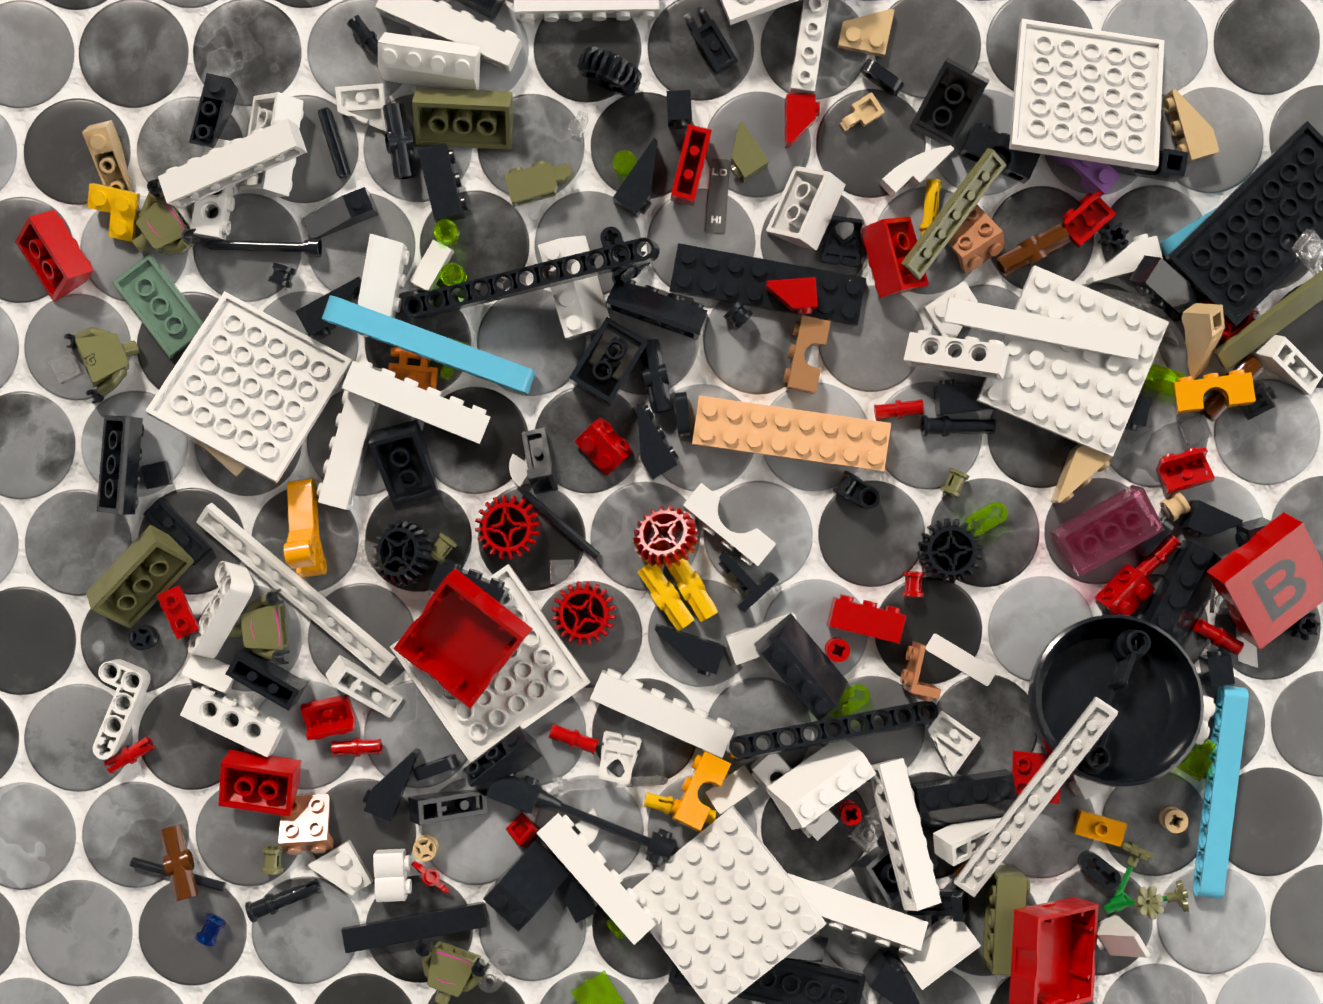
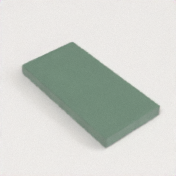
M150 253L111 282L171 359L175 358L189 346L204 323Z

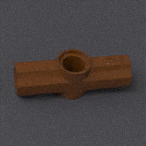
M1060 223L1038 236L1036 234L1019 243L1018 247L1000 255L995 259L999 271L1006 277L1026 265L1030 266L1048 256V253L1070 242L1066 228Z
M1250 355L1245 356L1233 369H1243L1244 373L1252 372L1253 380L1264 370L1262 363ZM1213 390L1203 400L1204 409L1199 411V413L1211 422L1215 421L1227 409L1224 395L1219 391Z
M182 824L159 830L165 853L163 865L167 876L171 879L176 902L197 896L198 890L193 874L194 859L190 849H187Z

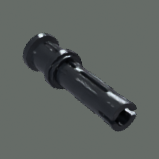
M922 415L920 429L922 437H927L928 434H941L942 437H947L955 433L994 435L996 421L995 419H950L948 416L928 418L927 415Z
M314 878L278 894L268 893L262 899L246 902L245 909L249 920L252 923L257 922L260 917L276 914L279 908L320 893L321 889L317 888L320 887L319 882Z

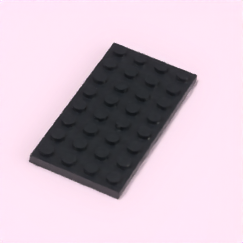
M1308 121L1303 123L1165 257L1210 304L1223 305L1224 319L1232 327L1237 326L1323 243V136Z

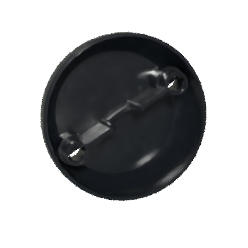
M1101 615L1078 621L1062 630L1046 645L1033 667L1029 681L1028 707L1035 732L1050 755L1095 697H1098L1118 711V715L1072 772V774L1084 780L1111 787H1129L1145 784L1171 772L1187 757L1195 745L1200 733L1204 713V698L1200 678L1193 662L1181 645L1161 628L1145 620L1125 615ZM1135 641H1137L1136 651L1133 650ZM1097 754V764L1092 765L1095 755Z

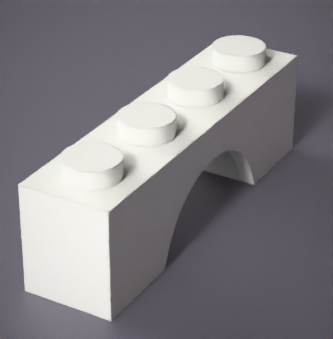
M700 483L683 504L686 508L684 513L687 512L694 521L697 517L705 523L703 528L712 536L717 533L724 538L721 543L731 551L736 548L741 552L742 555L739 558L749 566L753 563L759 566L776 543L757 528L746 533H735L728 530L718 516L720 498Z

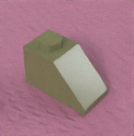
M742 121L738 124L730 170L736 179L741 178L744 183L767 168L769 161Z

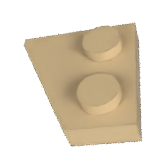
M894 9L843 21L837 48L884 58Z

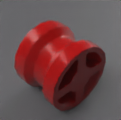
M830 638L825 644V654L830 660L840 663L848 659L850 646L842 638Z

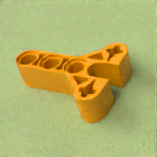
M313 478L288 481L289 534L287 542L284 544L285 561L292 569L296 568V573L301 578L326 575L327 564L319 536L315 481Z

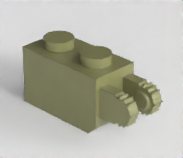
M545 161L535 162L532 164V167L522 169V167L510 169L508 174H504L513 207L556 196L558 192L557 185L573 179V169L567 163L552 167L551 162L546 163Z

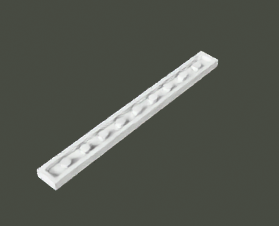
M213 503L205 507L196 523L276 590L281 589L280 593L378 676L385 672L395 659L394 655Z
M1098 697L1093 699L956 876L954 884L973 897L976 896L1118 715L1116 709Z

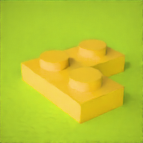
M96 183L89 184L87 208L111 213L108 237L132 242L136 238V221L138 220L140 193Z

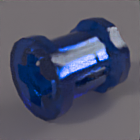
M207 914L205 923L201 931L196 933L195 939L203 945L215 946L216 937L220 929L226 924L225 920L217 915Z

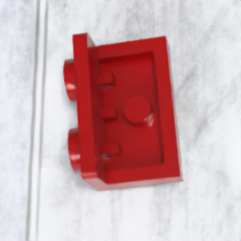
M1100 190L1094 194L1089 192L1079 201L1081 206L1077 210L1071 208L1061 218L1063 220L1061 225L1066 228L1069 239L1078 248L1116 215L1100 198L1102 194Z
M601 417L593 422L574 441L606 476L633 452L627 441L620 438L613 430L611 424L604 421Z
M1193 447L1181 454L1165 455L1159 460L1156 472L1166 494L1214 481L1215 476L1206 459L1208 453L1206 447L1199 449Z
M1126 564L1095 596V599L1104 605L1112 615L1130 616L1149 597L1155 588L1142 572Z
M180 586L157 595L160 606L165 612L170 627L177 639L192 635L193 632L200 629Z
M347 694L301 704L300 711L307 727L306 738L308 741L314 739L321 740L337 734L344 735L355 728L356 715Z

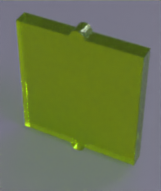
M605 970L591 979L586 978L583 984L571 990L578 1004H626Z

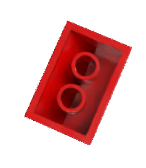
M55 210L28 217L15 243L54 302L86 283L94 270L90 261L85 258L80 250L76 239L67 230L64 220L59 217Z
M911 217L882 219L860 228L879 298L894 296L929 286L926 272L920 280L915 279L901 265V262L917 243Z
M230 749L221 762L218 806L290 817L300 783L301 760L277 756L266 757L257 753Z

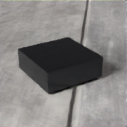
M167 461L141 466L146 489H154L172 484Z

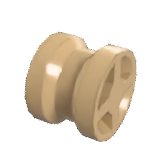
M1179 492L1172 494V497L1168 500L1160 501L1162 511L1172 522L1178 520L1181 514H1188L1191 511L1189 503Z
M1165 806L1160 810L1158 820L1165 829L1172 833H1181L1187 828L1188 817L1183 811L1175 806Z
M432 834L421 835L413 845L414 857L422 862L432 860L439 849L438 839Z

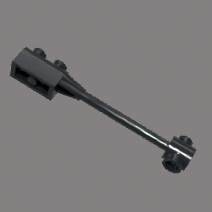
M516 773L492 780L486 795L488 798L528 814L532 813L534 807L566 814L646 846L645 854L647 856L645 860L659 866H664V863H667L670 859L676 840L671 838L673 833L659 828L658 833L653 831L651 836L647 837L562 803L561 800L542 789L538 785V779L526 775L525 779L516 777Z

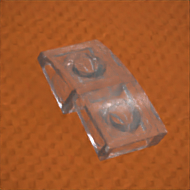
M876 803L847 836L865 853L870 851L881 834L884 833Z

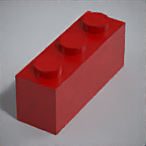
M688 124L671 192V201L694 207L711 139V129Z
M840 594L839 598L833 597L826 625L900 644L906 615L900 613V608L887 605L885 610L877 608L878 603L863 600V604L853 602L854 597Z

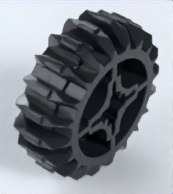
M596 46L585 48L584 52L580 55L577 65L578 71L587 80L593 82L594 85L622 96H632L638 90L642 74L626 58Z
M945 518L943 526L940 520L935 521L937 529L929 525L927 529L931 534H921L926 541L918 542L917 545L924 547V551H917V555H924L925 558L921 559L919 563L920 565L928 563L924 571L929 573L934 570L931 575L933 579L940 575L941 582L945 583L947 577H949L950 583H955L957 575L958 579L963 581L965 580L963 572L971 576L973 573L970 570V566L976 569L979 567L974 560L982 559L981 555L976 554V550H983V546H976L975 543L979 542L981 538L979 536L971 537L976 530L971 528L966 531L968 528L967 522L962 523L959 527L960 520L954 519L951 526L950 519ZM952 531L959 533L965 539L967 545H958L955 542V537L952 536ZM944 532L945 536H943L942 544L939 547L932 548L935 539ZM949 544H951L950 547H954L955 549H960V550L951 552L950 557H948L949 554H946V553H944V552H939V551H944L945 549H948V548H949ZM967 553L963 564L955 569L957 558L961 554ZM932 556H942L948 570L940 568Z
M397 521L396 524H389L388 529H382L383 536L376 537L379 543L373 546L377 553L372 556L374 559H377L374 566L379 569L378 574L383 576L387 582L399 586H408L411 583L419 582V577H426L424 570L431 569L428 565L429 561L435 560L430 556L431 552L435 551V549L430 547L434 540L428 537L429 532L424 530L420 524L412 521ZM404 536H410L407 540L404 539L403 541H401V538H403ZM406 565L407 568L403 571L398 570L400 566Z

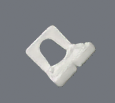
M606 730L603 735L602 742H604V745H602L598 778L629 785L632 769L638 755L637 750L640 749L642 739L630 735L622 736L621 733ZM616 759L620 760L625 770L621 777L610 776L606 769Z

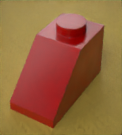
M786 94L784 100L785 148H790L813 125L816 117H819L820 102H816V94Z
M816 277L770 280L765 284V289L790 311H797L798 315L811 314L812 310L818 307Z

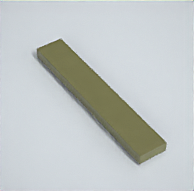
M988 148L901 262V265L915 279H921L1005 168L1006 163L993 149Z
M1323 270L1215 349L1213 352L1221 366L1227 371L1323 299Z

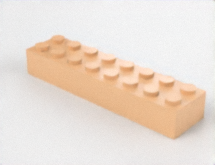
M699 396L692 445L882 472L885 470L891 423Z

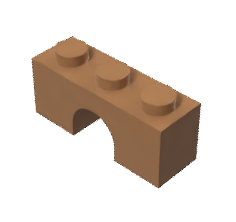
M803 315L800 321H795L792 334L796 335L795 345L790 344L788 358L792 359L790 368H785L783 382H787V389L811 394L816 393L821 368L812 367L807 364L804 353L806 348L810 346L824 347L826 345L831 321Z

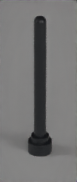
M309 238V240L304 242L209 240L206 243L207 248L210 250L304 252L305 255L310 257H321L322 255L321 238Z

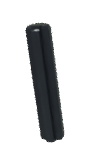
M329 107L319 109L318 116L337 176L339 178L348 177L351 175L332 112Z

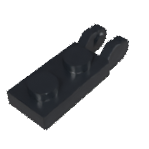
M701 5L697 8V11L704 25L698 27L694 18L689 13L684 18L692 31V35L718 75L738 63V60L715 21L711 20Z

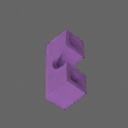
M1050 155L1061 167L1068 165L1080 175L1082 181L1079 184L1085 190L1092 194L1100 190L1102 192L1100 197L1106 194L1122 177L1109 164Z

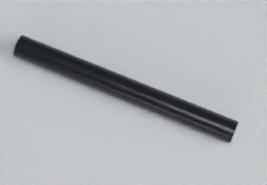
M527 491L522 498L527 503L531 504L534 509L593 560L600 554L598 550L532 493Z
M133 857L130 862L131 867L167 876L164 865ZM194 874L196 885L221 892L224 891L226 882Z

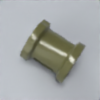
M950 468L948 471L950 473L949 477L940 490L950 496L960 498L961 488L965 480H968L970 476L957 469Z
M441 532L439 539L432 546L435 551L431 552L430 556L439 562H443L453 547L456 548L458 544Z
M271 845L262 848L264 867L261 868V873L270 875L283 873L284 868L281 867V858L284 850L281 846Z

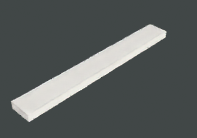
M952 297L948 298L943 321L945 323L1131 360L1138 359L1143 336Z

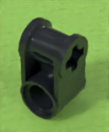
M845 470L843 472V479L838 487L833 489V492L861 508L873 509L877 507L881 500L879 491L863 482L856 475ZM865 492H871L874 495L875 500L872 505H866L863 502L862 497Z

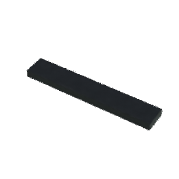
M484 901L343 927L341 932L345 953H351L487 927L488 923Z

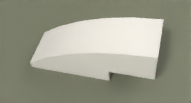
M950 145L916 155L882 178L879 185L891 197L908 181L916 188L950 155L954 148Z

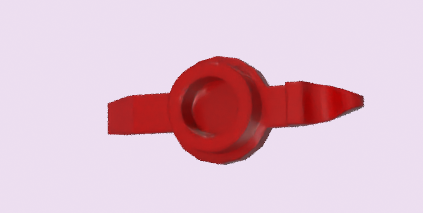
M416 861L412 862L411 866L422 875V881L425 885L434 886L445 894L449 893L445 884L439 881L437 870L432 868L426 869L422 864Z

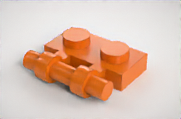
M397 347L391 348V356L399 357V364L389 363L388 370L396 373L394 378L404 381L405 377L419 382L418 387L426 391L428 387L436 389L438 368L429 367V362L433 360ZM408 359H421L420 366L408 365Z

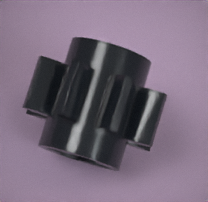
M1108 222L1106 229L1098 231L1101 234V239L1097 243H1102L1105 246L1104 251H1108L1113 247L1114 251L1117 252L1121 250L1120 244L1125 245L1129 242L1125 239L1129 230H1124L1121 227L1122 222L1116 226H1113L1112 222ZM1112 232L1114 233V238L1116 239L1115 241L1112 240Z
M1309 612L1289 628L1293 631L1291 636L1296 638L1300 636L1302 640H1309V635H1318L1316 631L1321 623L1314 619L1316 614Z

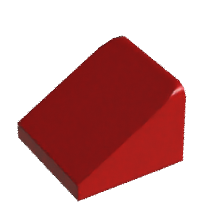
M523 812L506 828V831L515 842L524 848H528L538 837L537 832L540 830V827Z

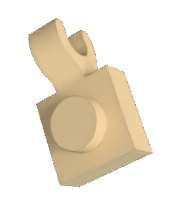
M871 92L852 104L850 108L853 113L843 118L839 124L844 132L858 122L861 123L862 127H865L885 112Z

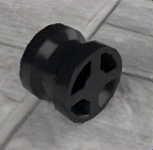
M273 263L272 268L274 271L269 276L268 281L291 289L293 285L291 280L296 275L297 270L279 263Z
M739 300L723 317L725 320H730L733 323V328L737 331L753 313L750 310H746L743 307V302Z
M151 625L134 628L129 635L131 646L137 650L152 648L159 641L158 630Z

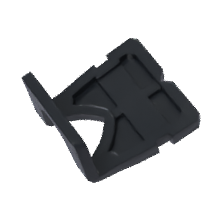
M832 216L828 224L821 262L835 265L840 262L843 266L858 267L860 264V228L864 225V220ZM841 222L852 223L854 227L853 232L846 239H841L835 226Z

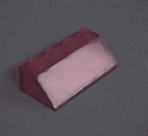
M1131 485L1049 532L1059 552L1075 573L1081 577L1165 529L1144 488Z

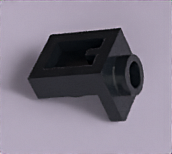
M1264 383L1259 384V387L1254 389L1256 402L1251 405L1239 406L1247 420L1275 407L1274 400L1277 399V396L1271 386L1266 387Z

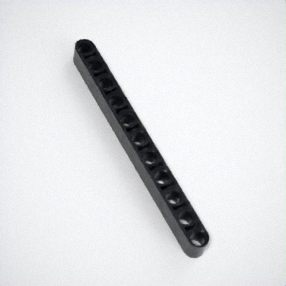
M638 238L411 295L404 300L403 311L407 316L414 318L440 315L650 263L658 258L660 249L656 242L648 238ZM645 244H650V254L643 257L641 253L642 247ZM622 250H626V260L623 262H619V252ZM598 256H602L604 259L603 265L600 268L595 267V259ZM578 261L580 269L576 274H573L571 270L572 264ZM555 267L557 274L551 280L548 273L551 268ZM532 273L534 280L530 285H527L526 276ZM506 279H509L511 285L510 288L507 291H505L503 288V283ZM486 284L488 292L485 296H482L481 287ZM463 290L465 292V298L462 302H460L458 299V295L460 291ZM441 296L443 299L442 305L437 307L436 300ZM418 301L420 303V310L416 313L414 305Z

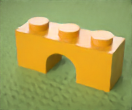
M1243 369L1230 371L1229 375L1220 377L1218 373L1203 375V379L1193 380V376L1178 378V382H1175L1172 386L1176 414L1202 411L1204 409V393L1211 390L1219 391L1224 395L1227 408L1251 405L1256 402L1252 372L1244 373Z
M706 751L701 756L697 754L691 765L694 771L691 777L687 776L682 784L681 790L684 793L681 799L676 798L671 808V812L674 813L671 819L695 831H701L711 808L699 801L698 789L703 783L720 787L731 763Z

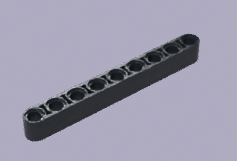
M920 701L734 737L727 744L726 752L732 760L739 761L923 726L938 717L939 709L932 701ZM921 707L929 710V719L921 715ZM898 712H903L906 715V723L898 720ZM875 716H880L883 719V727H878L875 724ZM852 720L860 723V732H856L851 728ZM828 725H834L837 728V736H831L828 733ZM805 729L813 731L815 736L813 741H809L804 737ZM782 733L790 736V745L782 744L780 741ZM757 738H763L767 741L768 747L766 750H761L757 747ZM733 743H741L744 746V753L736 754L732 749Z

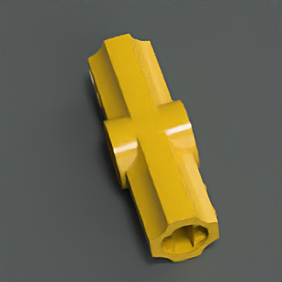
M682 558L680 566L672 563L669 571L675 578V584L685 601L688 600L699 621L702 622L718 611L705 591L706 587L697 572L692 569L687 560Z
M647 564L637 571L650 590L651 597L660 610H664L677 631L695 620L680 599L682 597L672 582L666 579L656 564L653 567Z

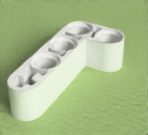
M221 561L215 571L218 589L198 623L200 629L193 632L189 639L187 649L190 654L215 658L253 592L254 584L252 578L244 566L226 561Z
M121 659L103 663L98 671L102 681L117 687L93 744L94 755L103 760L118 754L122 750L151 680L148 671ZM112 665L117 669L116 677L110 673ZM133 675L139 678L138 686L132 682ZM124 697H127L130 701L129 708L123 704ZM115 719L121 724L120 730L114 726Z

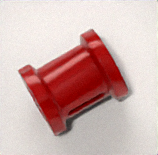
M903 571L905 591L902 592V595L924 597L922 577L925 576V572Z
M844 800L839 804L838 814L846 825H857L861 821V809L855 801ZM847 809L849 811L853 810L854 815H846L845 811Z

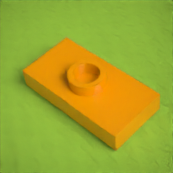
M1079 810L1073 833L1121 847L1127 823Z

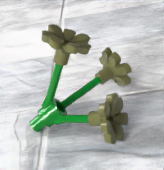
M1123 842V849L1128 851L1130 855L1127 861L1128 867L1115 893V897L1110 899V903L1104 905L1106 912L1111 914L1114 911L1120 912L1127 907H1137L1140 915L1145 916L1147 914L1149 919L1154 920L1156 919V913L1163 914L1164 912L1163 906L1158 904L1163 901L1167 903L1177 902L1184 912H1189L1188 902L1185 899L1189 896L1187 889L1183 890L1182 880L1176 881L1174 892L1165 893V896L1161 894L1155 895L1157 893L1155 886H1150L1148 889L1141 887L1138 889L1139 896L1135 900H1130L1128 895L1124 893V889L1133 867L1137 866L1139 859L1148 861L1152 859L1154 854L1146 849H1139L1137 843L1131 842L1129 844Z

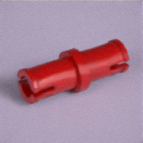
M922 399L906 402L895 400V403L874 405L875 420L892 417L902 419L903 416L924 414Z
M1169 534L1135 568L1148 578L1161 563L1165 564L1167 562L1166 558L1181 543L1176 537Z
M1204 619L1198 620L1194 626V632L1211 640V644L1214 646H1221L1234 655H1238L1244 647V642L1227 634L1225 629L1209 624Z
M553 724L549 734V739L568 744V747L571 749L576 747L593 755L599 742L598 739L580 734L579 730L575 729L572 731Z
M146 736L131 746L123 747L121 752L104 760L105 767L112 765L107 768V771L113 774L129 763L134 764L139 757L154 750V743L144 747L152 739Z
M354 738L350 741H333L331 752H333V756L353 755L354 757H360L361 754H382V739L361 740L360 738Z

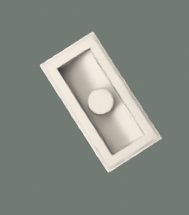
M433 240L411 277L410 282L425 291L433 290L454 251Z
M195 654L191 655L181 673L185 677L223 693L229 692L234 682V679L225 675L230 666L229 664L214 658Z
M743 765L725 777L720 787L713 786L705 793L717 812L722 814L759 786L746 766Z

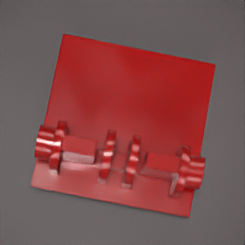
M1013 750L1012 774L1016 798H1018L1050 756L1048 752L1043 754ZM1060 789L1049 803L1060 804Z

